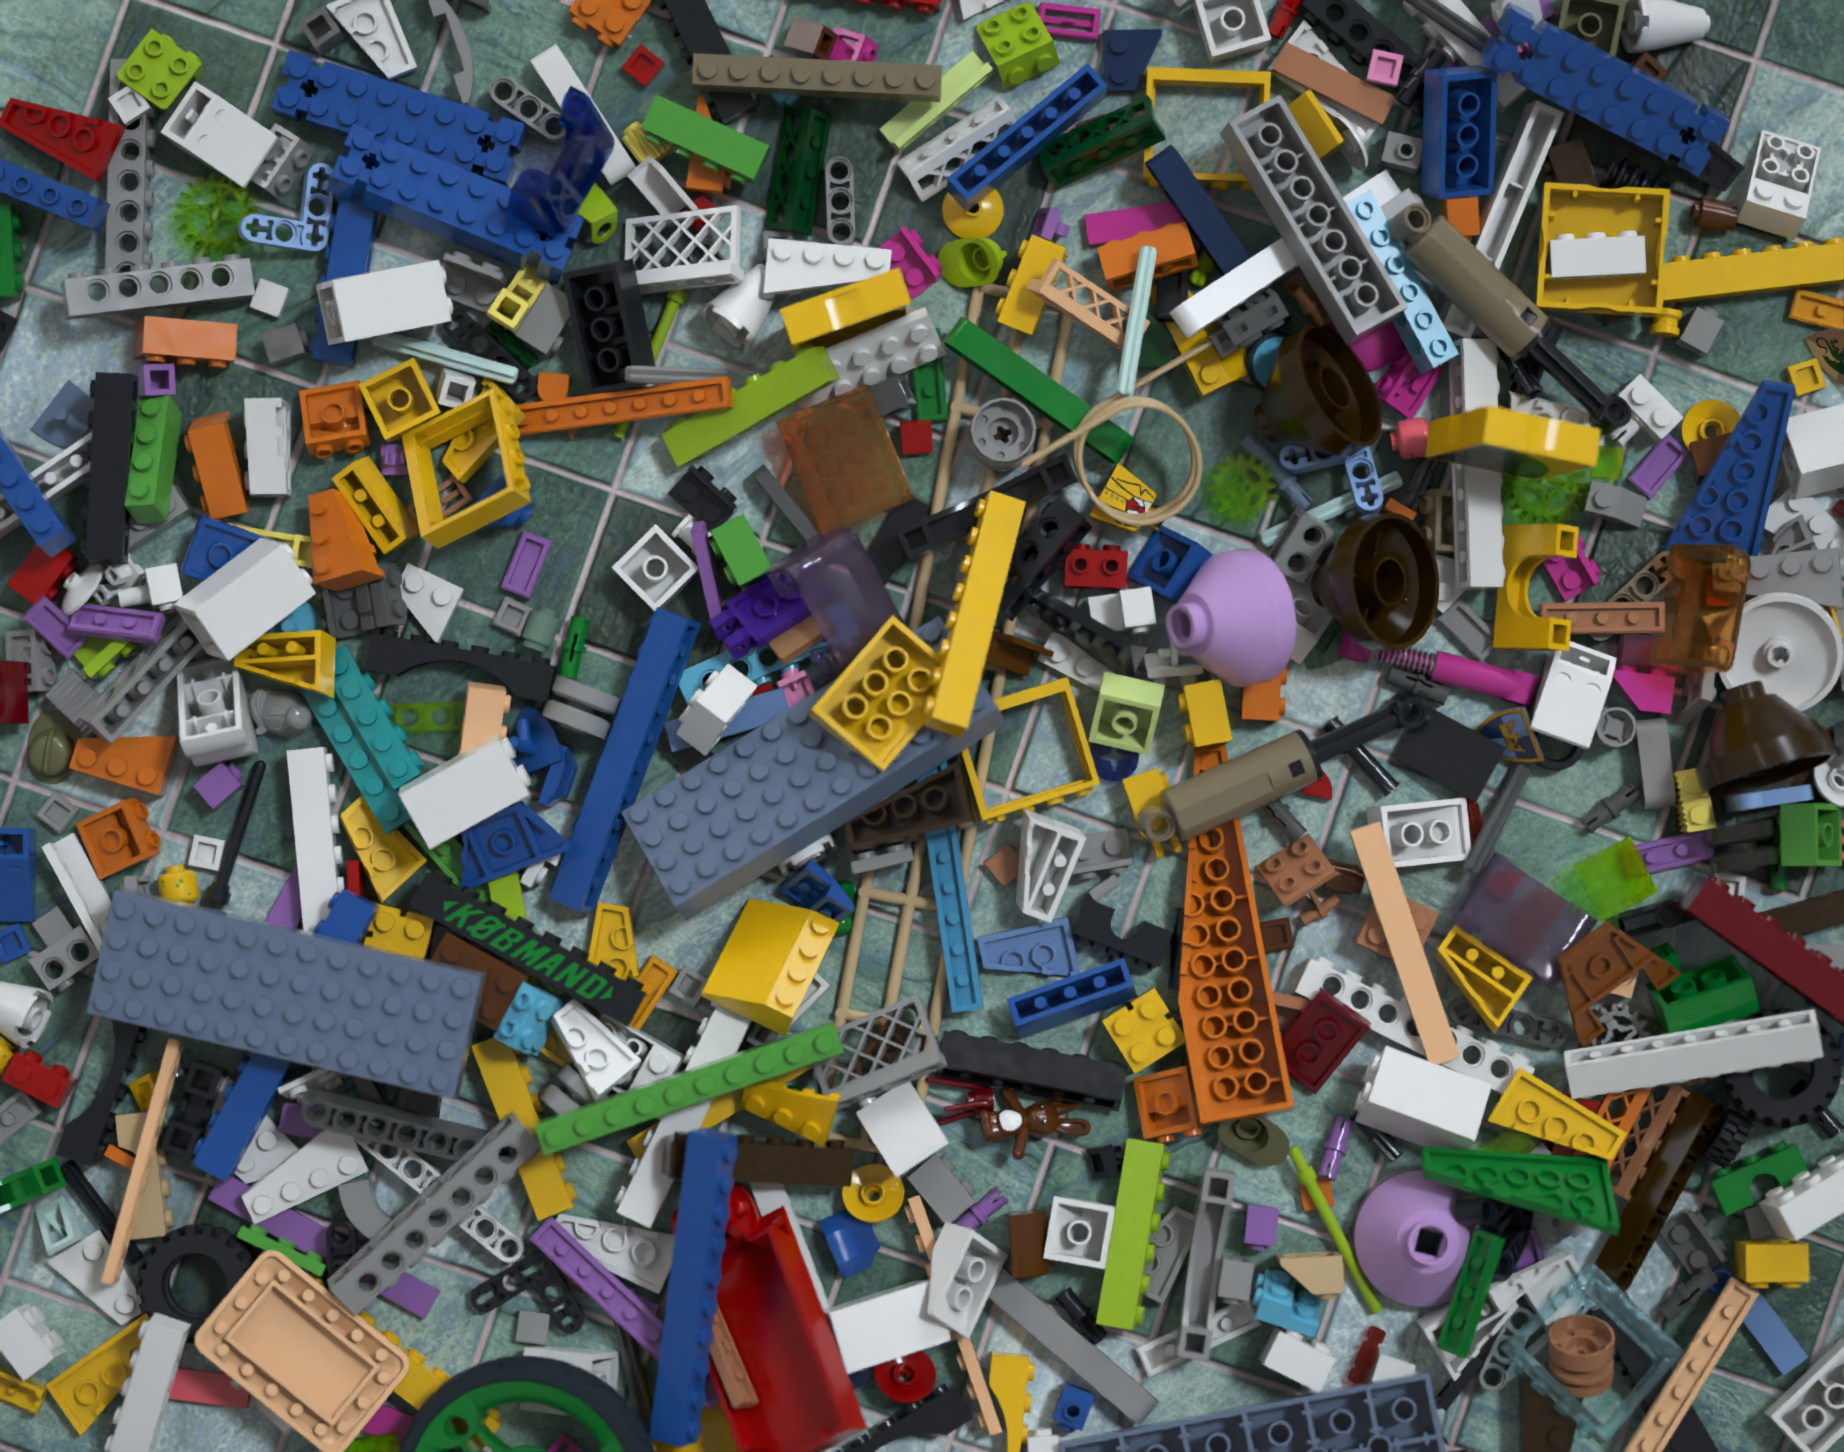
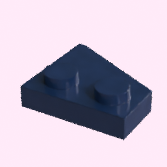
M1162 29L1103 30L1104 82L1108 85L1107 93H1135L1154 50L1160 41Z

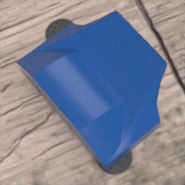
M561 745L563 761L550 765L538 803L553 807L569 797L579 769L573 750Z
M847 1209L819 1221L843 1279L872 1267V1259L881 1247L870 1223L856 1219Z

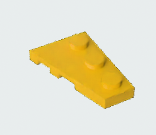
M363 795L340 814L339 819L381 904H383L426 864L427 859L398 830L387 835Z
M763 1080L745 1086L740 1108L824 1146L830 1135L841 1094L830 1093L829 1096L816 1094L815 1089L804 1088L802 1091L788 1089L782 1083Z

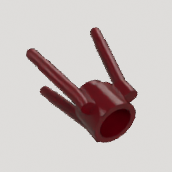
M926 1078L928 1083L970 1089V1092L965 1093V1103L943 1108L944 1113L967 1111L936 1120L939 1126L968 1117L979 1116L981 1110H994V1097L991 1087H982V1085L945 1078Z

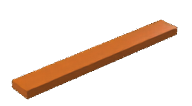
M716 377L518 404L517 406L526 417L517 427L520 436L734 408L731 377Z

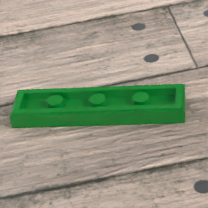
M1480 1228L1474 1229L1436 1347L1460 1358H1467L1504 1246V1238Z

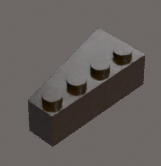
M1518 1376L1519 1452H1570L1583 1398L1567 1396L1555 1390L1549 1383Z

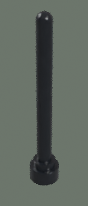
M258 760L254 764L217 880L212 882L211 887H207L205 899L224 905L229 904L232 895L229 893L231 888L228 886L266 770V763L262 760Z

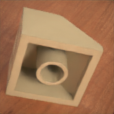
M1338 1251L1275 1254V1260L1313 1295L1319 1297V1300L1337 1299V1293H1345L1343 1255Z

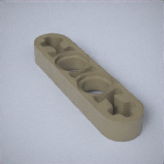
M1674 551L1660 552L1606 602H1615L1618 598H1625L1628 602L1650 601L1678 575L1682 567L1681 558ZM1661 558L1665 560L1671 558L1674 561L1671 565L1674 570L1672 572L1670 570L1662 572L1658 577L1663 579V582L1659 583L1657 577L1649 572L1648 569L1652 567L1653 572H1655L1662 566ZM1647 577L1651 580L1653 588L1649 594H1641L1636 589V582L1639 578ZM1613 634L1586 635L1592 641L1600 642L1610 638Z

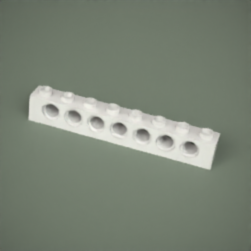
M1319 955L1316 960L1308 958L1293 992L1310 1000L1320 987L1323 988V982L1326 978L1334 977L1339 982V989L1332 995L1370 1021V1030L1426 1057L1419 1035L1412 1036L1407 1031V1024L1413 1018L1406 998L1401 997L1400 1001L1389 997L1390 990L1376 983L1371 988L1361 983L1362 976L1348 969L1342 974L1333 969L1335 963ZM1361 990L1366 994L1367 1002L1364 1007L1357 1009L1351 1003V996L1354 992ZM1386 1004L1391 1005L1395 1011L1394 1018L1389 1022H1383L1379 1017L1380 1008ZM1459 1024L1456 1029L1450 1027L1460 1057L1441 1065L1492 1085L1491 1090L1501 1095L1519 1067L1533 1075L1535 1068L1528 1065L1530 1059L1516 1052H1513L1510 1057L1500 1052L1502 1045L1487 1038L1482 1043L1472 1038L1475 1032ZM1468 1046H1474L1478 1050V1058L1475 1062L1468 1064L1463 1059V1051ZM1501 1059L1506 1064V1072L1501 1077H1495L1491 1072V1065L1494 1061Z

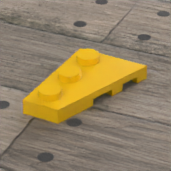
M484 377L481 383L484 387L480 394L494 388L505 397H509L495 380ZM513 402L515 407L513 413L516 426H518L526 416ZM494 417L453 438L442 462L458 481L465 484L499 447Z
M598 902L588 960L597 965L600 961H603L617 969L615 972L616 976L626 980L627 976H630L641 982L630 907Z

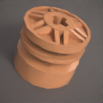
M1584 1314L1569 1315L1551 1325L1548 1333L1549 1357L1547 1375L1549 1383L1555 1390L1567 1396L1587 1398L1600 1395L1609 1389L1614 1379L1613 1356L1615 1353V1335L1611 1326L1595 1316Z

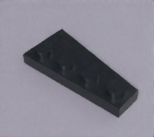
M1687 127V131L1683 128L1680 134L1681 136L1687 135L1691 130L1689 127ZM1615 133L1609 137L1723 192L1728 189L1745 168L1716 143L1711 141L1707 147L1711 157L1698 177L1677 166L1671 153L1667 160Z
M1042 589L1028 602L1026 609L1032 616L1041 619L1113 673L1127 677L1134 676V665L1130 640Z

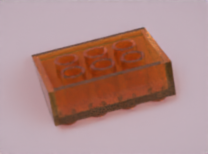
M869 384L812 405L776 421L822 536L837 534L915 499Z

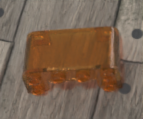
M1671 544L1669 555L1666 559V567L1673 578L1682 582L1680 593L1677 596L1675 622L1671 629L1672 639L1663 637L1656 639L1650 648L1649 664L1674 676L1728 672L1732 668L1751 565L1750 557L1745 550L1736 545Z

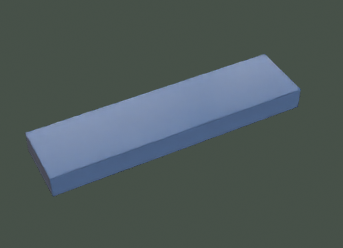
M780 688L752 696L732 720L722 738L758 728L789 709L784 689ZM679 718L664 723L672 752L693 747L676 734L682 725V722L678 720Z

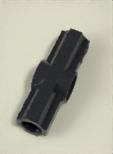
M1683 896L1618 913L1620 930L1631 938L1695 920L1676 907ZM1665 905L1669 906L1673 911V917L1668 923L1664 922L1660 917V911Z

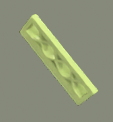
M972 50L942 76L940 102L912 101L883 125L879 132L898 154L902 153L992 77L993 68L988 62L984 64Z

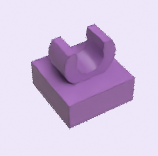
M1051 207L1040 208L1031 235L1047 241H1052L1053 236L1066 238L1070 226L1058 222L1061 211Z
M403 444L381 445V474L383 477L409 476Z

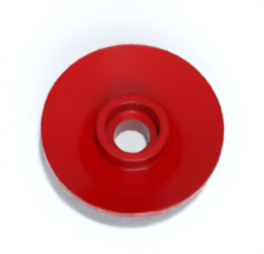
M920 1350L875 1365L874 1379L879 1390L887 1398L899 1403H915L927 1397L932 1391L936 1381V1370L931 1359ZM906 1377L909 1382H903L898 1378Z

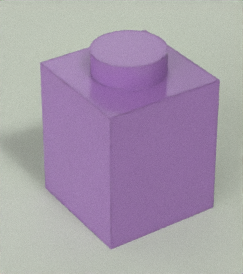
M144 364L136 366V375L139 377L138 397L176 395L174 364Z
M221 761L196 782L193 787L212 809L218 810L246 785L241 780L244 777L243 773L234 763L228 765L226 762Z
M1246 1204L1242 1241L1249 1244V1249L1267 1251L1268 1246H1275L1279 1209L1277 1207Z

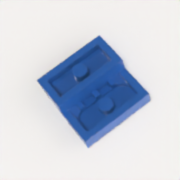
M811 859L784 879L777 890L802 908L816 911L837 922L849 915L854 909L850 898L837 881Z

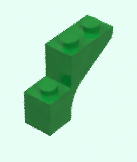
M56 1157L0 1179V1214L67 1186Z

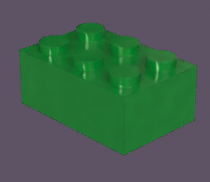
M1733 954L1682 971L1680 976L1659 991L1651 982L1645 984L1654 1017L1666 1034L1722 1025V1023L1733 1019L1747 1018L1753 1012L1760 1010L1752 978Z

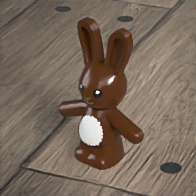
M1001 1089L1000 1094L1010 1109L980 1111V1122L985 1145L1015 1138L1012 1156L1016 1160H1021L1025 1155L1029 1133L1040 1138L1048 1137L1054 1133L1081 1137L1089 1134L1091 1131V1125L1087 1120L1082 1118H1059V1115L1080 1108L1082 1106L1080 1104L1055 1100L1051 1103L1040 1101L1024 1109L1013 1091Z

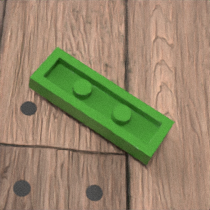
M251 1223L249 1228L241 1226L236 1237L265 1251H279L297 1266L324 1278L327 1272V1265L322 1262L325 1257L310 1250H307L306 1255L294 1250L297 1244L282 1237H279L276 1242L266 1237L268 1230Z

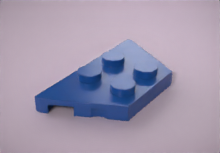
M516 802L462 831L464 845L461 856L463 869L460 888L462 890L464 885L469 888L476 887L569 851L572 845L524 802Z

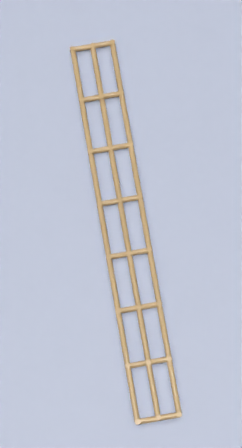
M993 283L973 287L967 319L978 326L984 294L1006 298L1010 287ZM1063 313L1050 378L1060 385L1073 320ZM1012 329L1009 349L1020 356L1024 333ZM961 357L958 363L930 515L944 509L961 415L974 417L981 407L964 403L971 364ZM1001 386L999 398L1011 399L1012 393ZM1033 416L1036 429H1040L1036 452L1050 445L1054 423L1045 416ZM1001 431L997 433L996 441L1004 440V435ZM1048 454L1035 461L1033 468L1047 462ZM986 467L981 494L995 488L997 470H991ZM1039 503L1025 509L1020 535H1022L1027 527L1033 526L1035 523ZM968 535L960 538V540L967 541ZM936 550L923 555L921 559L908 627L912 632L922 625ZM1018 576L1012 577L1011 585L1017 581ZM1005 616L1002 633L1014 636L1017 616L1013 621ZM985 662L983 669L994 671L990 696L992 699L1000 698L1003 695L1007 670ZM996 730L982 738L975 772L983 796ZM972 797L970 798L976 826L964 830L961 846L966 886L979 822ZM926 838L915 841L913 850L914 861H911L905 893L872 887L875 870L863 872L861 875L834 1017L835 1027L846 1024V1021L851 1022L870 1014L849 1009L869 899L903 906L884 1008L898 1001L915 908L937 912L935 899L917 896L927 847ZM943 947L929 1015V1022L936 1041L938 1039L948 986ZM883 1017L876 1020L874 1027H880L881 1029L888 1019ZM899 1019L900 1021L907 1023L909 1025H912L915 1022L910 1020ZM921 1023L919 1029L924 1031L923 1025ZM925 1036L923 1051L931 1048L927 1036ZM840 1054L837 1055L833 1063L834 1065L838 1066ZM831 1068L826 1079L830 1089L834 1088L837 1073L835 1068ZM931 1073L917 1079L916 1091L924 1103H926L929 1087L926 1078L931 1077ZM861 1124L859 1137L830 1132L828 1139L845 1140V1145L853 1149L881 1154L863 1124Z

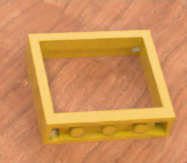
M1147 67L1145 96L1148 95L1150 97L1153 109H1155V85L1259 89V106L1270 100L1271 72ZM1153 146L1143 150L1142 182H1149V187L1160 188L1145 165V162L1153 157ZM1193 173L1200 184L1210 185L1212 190H1228L1229 186H1241L1242 191L1254 192L1243 174Z
M494 388L402 435L420 536L437 549L531 503L529 495L530 482L525 475L523 465L525 457L518 441L520 432L513 416L515 407L509 397H505ZM494 417L508 488L444 520L431 449Z
M1068 677L993 699V701L1001 711L1058 693L1084 778L986 808L969 749L966 748L959 752L958 755L979 821L987 819L988 825L1006 820L1005 813L1016 810L1017 815H1022L1023 808L1035 811L1034 804L1046 801L1047 806L1065 801L1063 795L1075 792L1076 797L1094 792L1092 786L1100 784Z

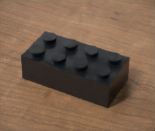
M633 259L594 265L562 273L588 395L646 385L645 383H628L624 379V370L627 366H656Z

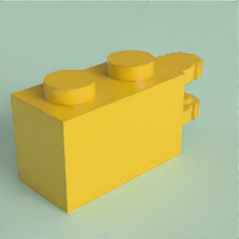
M1158 768L1121 780L1141 839L1148 836L1141 832L1138 827L1137 819L1139 813L1147 806H1162L1160 792L1170 787L1166 773L1160 774ZM1161 817L1153 820L1151 830H1156L1160 827L1162 823ZM1174 833L1170 838L1172 849L1179 853L1182 851L1179 838ZM1150 838L1157 859L1164 858L1162 844Z

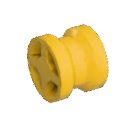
M1663 307L1662 315L1659 318L1653 317L1654 321L1649 327V334L1661 337H1679L1678 321L1682 319L1683 312Z

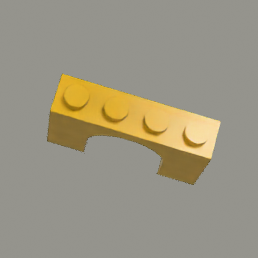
M1558 523L1503 525L1502 534L1505 543L1502 552L1505 578L1503 580L1504 587H1500L1497 590L1493 648L1511 651H1569L1572 620L1538 617L1531 609L1528 599V587L1533 572L1542 562L1548 559L1577 558L1579 527Z

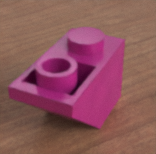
M1618 665V669H1614L1612 683L1635 712L1664 716L1671 714L1675 677L1667 676V671L1659 669H1649L1648 674L1636 672L1637 667Z

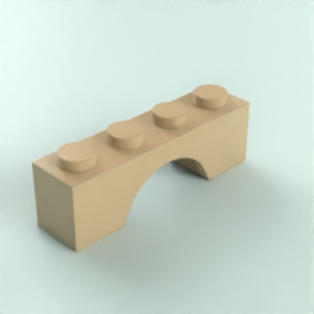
M148 1111L115 1116L118 1147L127 1149L134 1154L137 1153ZM164 1120L161 1127L160 1135H164L165 1133ZM160 1135L130 1240L166 1236L168 1232H171V1228L175 1227L173 1209H168L167 1197H171V1182L169 1178H165L164 1166L168 1165L167 1151L161 1149Z

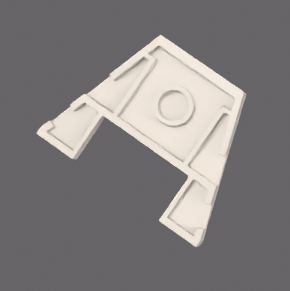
M1565 1249L1512 1274L1508 1280H1499L1491 1284L1487 1295L1493 1307L1500 1313H1503L1522 1295L1525 1296L1546 1331L1522 1353L1533 1372L1540 1377L1548 1368L1545 1364L1549 1357L1548 1333L1551 1325L1569 1315H1585L1597 1297L1574 1257Z

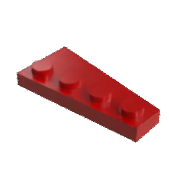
M11 97L0 117L1 128L99 182L127 126Z

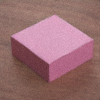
M1373 49L1366 81L1396 88L1404 55Z

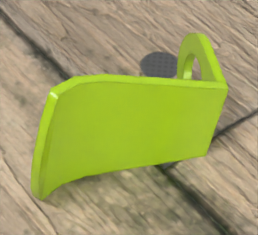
M589 169L573 171L555 182L550 192L567 209L585 218L584 220L590 224V239L596 244L608 240L617 227L618 209L596 183ZM605 223H610L608 231L602 236H597L600 227Z

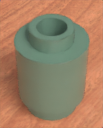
M540 606L538 611L532 610L522 636L525 638L522 646L546 654L548 647H552L561 622L560 619L555 618L557 612Z

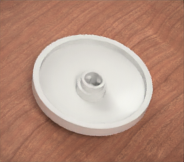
M1785 592L1760 595L1738 607L1723 625L1716 648L1719 674L1727 690L1741 684L1762 681L1766 694L1778 695L1799 711L1807 710L1816 705L1832 690L1840 676L1844 654L1839 630L1828 612L1816 602L1804 596Z

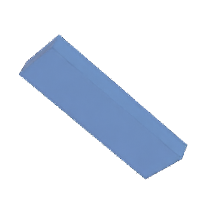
M1751 1288L1758 1292L1759 1296L1744 1318L1743 1324L1784 1376L1806 1360L1808 1356L1757 1288Z

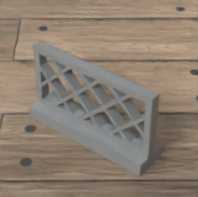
M919 994L836 1027L842 1047L854 1053L847 1070L833 1064L837 1055L830 1057L828 1061L821 1060L812 1063L823 1095L829 1096L830 1093L841 1094L837 1111L947 1066L944 1054L940 1052ZM915 1004L918 1016L914 1025L911 1026L900 1021L899 1019L904 1008ZM896 1012L894 1018L891 1017V1016H888V1015H890V1014ZM883 1017L892 1021L885 1038L871 1032L875 1021ZM921 1023L923 1025L924 1031L919 1029ZM867 1024L866 1029L860 1028L861 1026ZM897 1024L911 1029L904 1046L890 1041ZM853 1029L863 1032L856 1050L842 1044L847 1032ZM917 1032L927 1036L930 1049L920 1053L910 1050ZM869 1036L883 1041L876 1058L862 1053ZM888 1044L902 1050L898 1061L891 1065L881 1061ZM907 1053L913 1054V1056L906 1058ZM860 1056L874 1061L869 1074L864 1076L853 1073ZM821 1063L826 1064L824 1071L822 1069ZM879 1064L885 1066V1067H883V1068L877 1070ZM831 1068H835L844 1072L845 1076L840 1086L830 1089L826 1079ZM851 1076L857 1078L852 1081H849Z

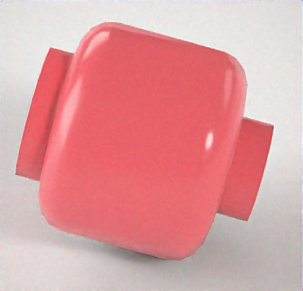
M1423 417L1398 421L1395 427L1396 432L1390 433L1392 451L1398 450L1400 457L1404 460L1425 457L1429 430L1427 420Z

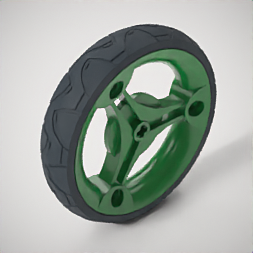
M509 1356L492 1359L476 1364L446 1381L420 1407L409 1424L398 1452H448L450 1448L460 1446L465 1452H483L472 1440L474 1436L478 1435L493 1452H550L541 1447L530 1445L512 1448L498 1438L485 1424L488 1412L493 1408L513 1403H536L557 1409L579 1422L597 1441L602 1449L600 1452H655L648 1432L636 1412L609 1384L581 1367L565 1361L538 1356ZM458 1417L466 1420L468 1424L467 1432L459 1429L457 1425Z

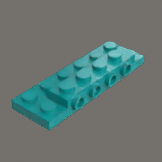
M343 645L335 652L334 699L300 689L384 832L389 835L413 820L399 796V789L406 783L423 775L424 773L421 768L425 765L415 750L410 752L405 742L409 738L400 724L395 726L389 717L393 714V711L384 698L379 700L374 692L378 687L369 672L365 674L362 672L349 648Z

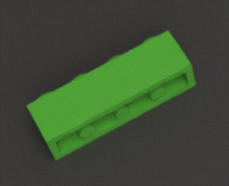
M657 94L641 126L642 133L646 135L645 140L659 147H662L663 143L674 148L673 152L688 160H690L691 156L702 160L701 165L711 171L718 173L719 169L731 173L729 178L742 185H746L747 182L756 183L770 153L769 145Z
M169 395L140 397L125 499V508L138 524L168 522L182 412Z

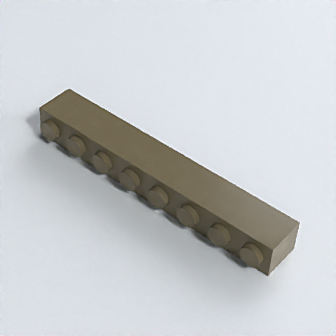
M693 53V91L940 102L942 65Z

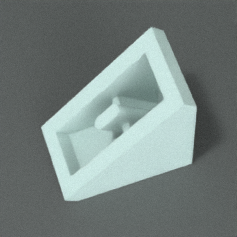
M63 1195L35 1210L46 1251L49 1255L56 1254L86 1238Z

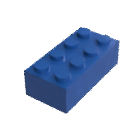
M1480 65L1427 69L1424 71L1421 193L1437 199L1494 194L1498 73Z

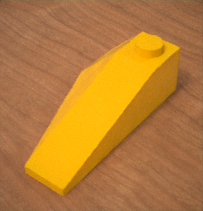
M1157 284L1151 287L1150 299L1155 309ZM1189 291V298L1194 295ZM1215 321L1187 339L1176 322H1162L1165 329L1173 336V345L1179 356L1207 341L1209 337L1206 333L1219 326ZM1212 345L1183 362L1200 399L1208 397L1248 377L1246 369L1248 354L1244 347H1240L1222 358Z

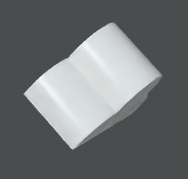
M215 657L186 664L177 674L180 743L187 758L191 757L194 766L198 767L257 754V738L254 733L253 718L248 707L242 670L234 666V657L229 661Z

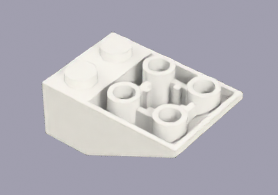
M197 82L193 83L161 130V133L172 144L244 189L279 138Z
M1762 130L1740 199L1737 222L1795 240L1806 219L1821 148Z
M1571 641L1569 651H1550L1546 658L1529 729L1588 750L1612 682L1617 658Z
M604 1013L600 1016L599 1021L641 1059L639 1067L612 1088L616 1092L621 1093L682 1072L688 1065L683 1062L685 1055L631 1025L626 1026Z

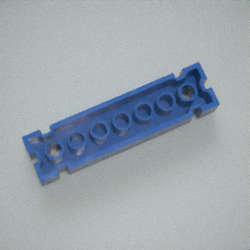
M1510 2L1508 3L1497 23L1501 32L1498 38L1490 35L1478 56L1483 66L1502 76L1506 74L1507 70H1510L1514 81L1523 87L1667 160L1670 153L1673 154L1672 157L1677 166L1698 177L1700 176L1711 157V153L1707 148L1711 141L1718 144L1731 123L1725 113L1705 103L1698 109V105L1692 96L1541 19L1539 25L1534 24L1535 20L1530 12ZM1524 43H1527L1528 50H1522V53H1519L1518 45L1522 44L1524 47ZM1687 127H1689L1691 131L1687 135L1681 136V129L1684 128L1687 131Z
M289 50L282 71L283 76L288 81L286 87L278 85L270 108L275 115L296 122H300L301 116H306L310 126L344 137L348 136L352 125L356 124L375 132V140L385 144L387 139L390 138L475 174L477 170L482 171L485 178L510 188L517 166L515 160L511 157L513 151L518 153L522 151L528 132L525 123L501 116L500 122L496 123L493 122L490 112L324 61L323 68L317 67L318 64L313 57ZM315 86L318 92L315 96L312 93V97L309 98L306 91L308 88L312 89L311 87ZM486 141H491L494 149L491 151L488 148L489 152L485 153L481 146L483 143L487 144Z
M356 124L352 125L344 143L342 156L339 155L330 175L327 191L351 200L353 194L363 197V206L524 271L527 264L537 269L535 276L554 284H559L585 218L561 209L559 215L548 211L550 204L390 138L383 144L375 140V132Z

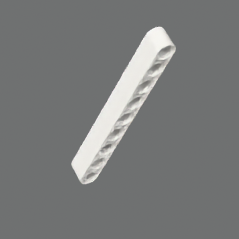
M1384 170L1344 196L1343 199L1346 203L1371 189L1381 207L1402 191L1388 171ZM1280 238L1177 306L1169 314L1185 337L1189 339L1299 265L1284 240Z

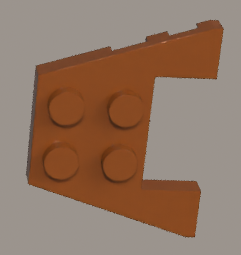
M1608 921L1557 957L1576 1039L1583 1047L1606 1031L1590 1007L1642 969L1658 991L1681 975L1673 965Z

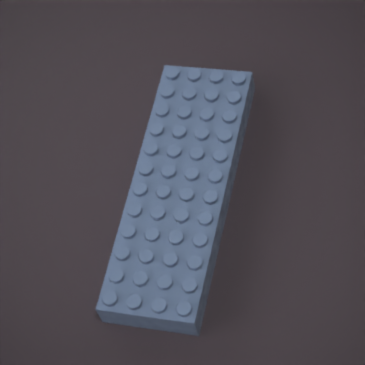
M940 616L913 631L917 637L937 654L942 640H947L949 632L948 629H945V624ZM834 680L621 813L673 904L684 919L688 921L1005 725L1006 721L981 680L968 729L960 738L925 727L923 724L883 772L831 735L808 715L810 710L836 681Z
M120 888L115 889L113 892L86 1013L454 1099L460 1094L487 973Z
M1429 1371L1073 1438L1058 1443L1060 1452H1446Z

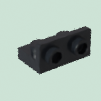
M691 465L688 468V472L668 492V495L696 521L704 520L707 531L711 533V530L725 524L738 510L737 505L734 504L737 498L726 487L719 490L712 483L714 477L703 466L696 469Z

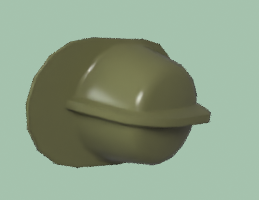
M49 710L41 714L35 720L30 732L27 752L28 767L34 777L47 784L60 783L68 779L74 772L69 766L77 740L80 738V729L60 710Z
M1267 1117L1224 1121L1219 1124L1218 1134L1222 1143L1256 1164L1273 1166L1281 1163L1288 1155L1290 1145L1287 1135L1280 1127L1269 1121Z

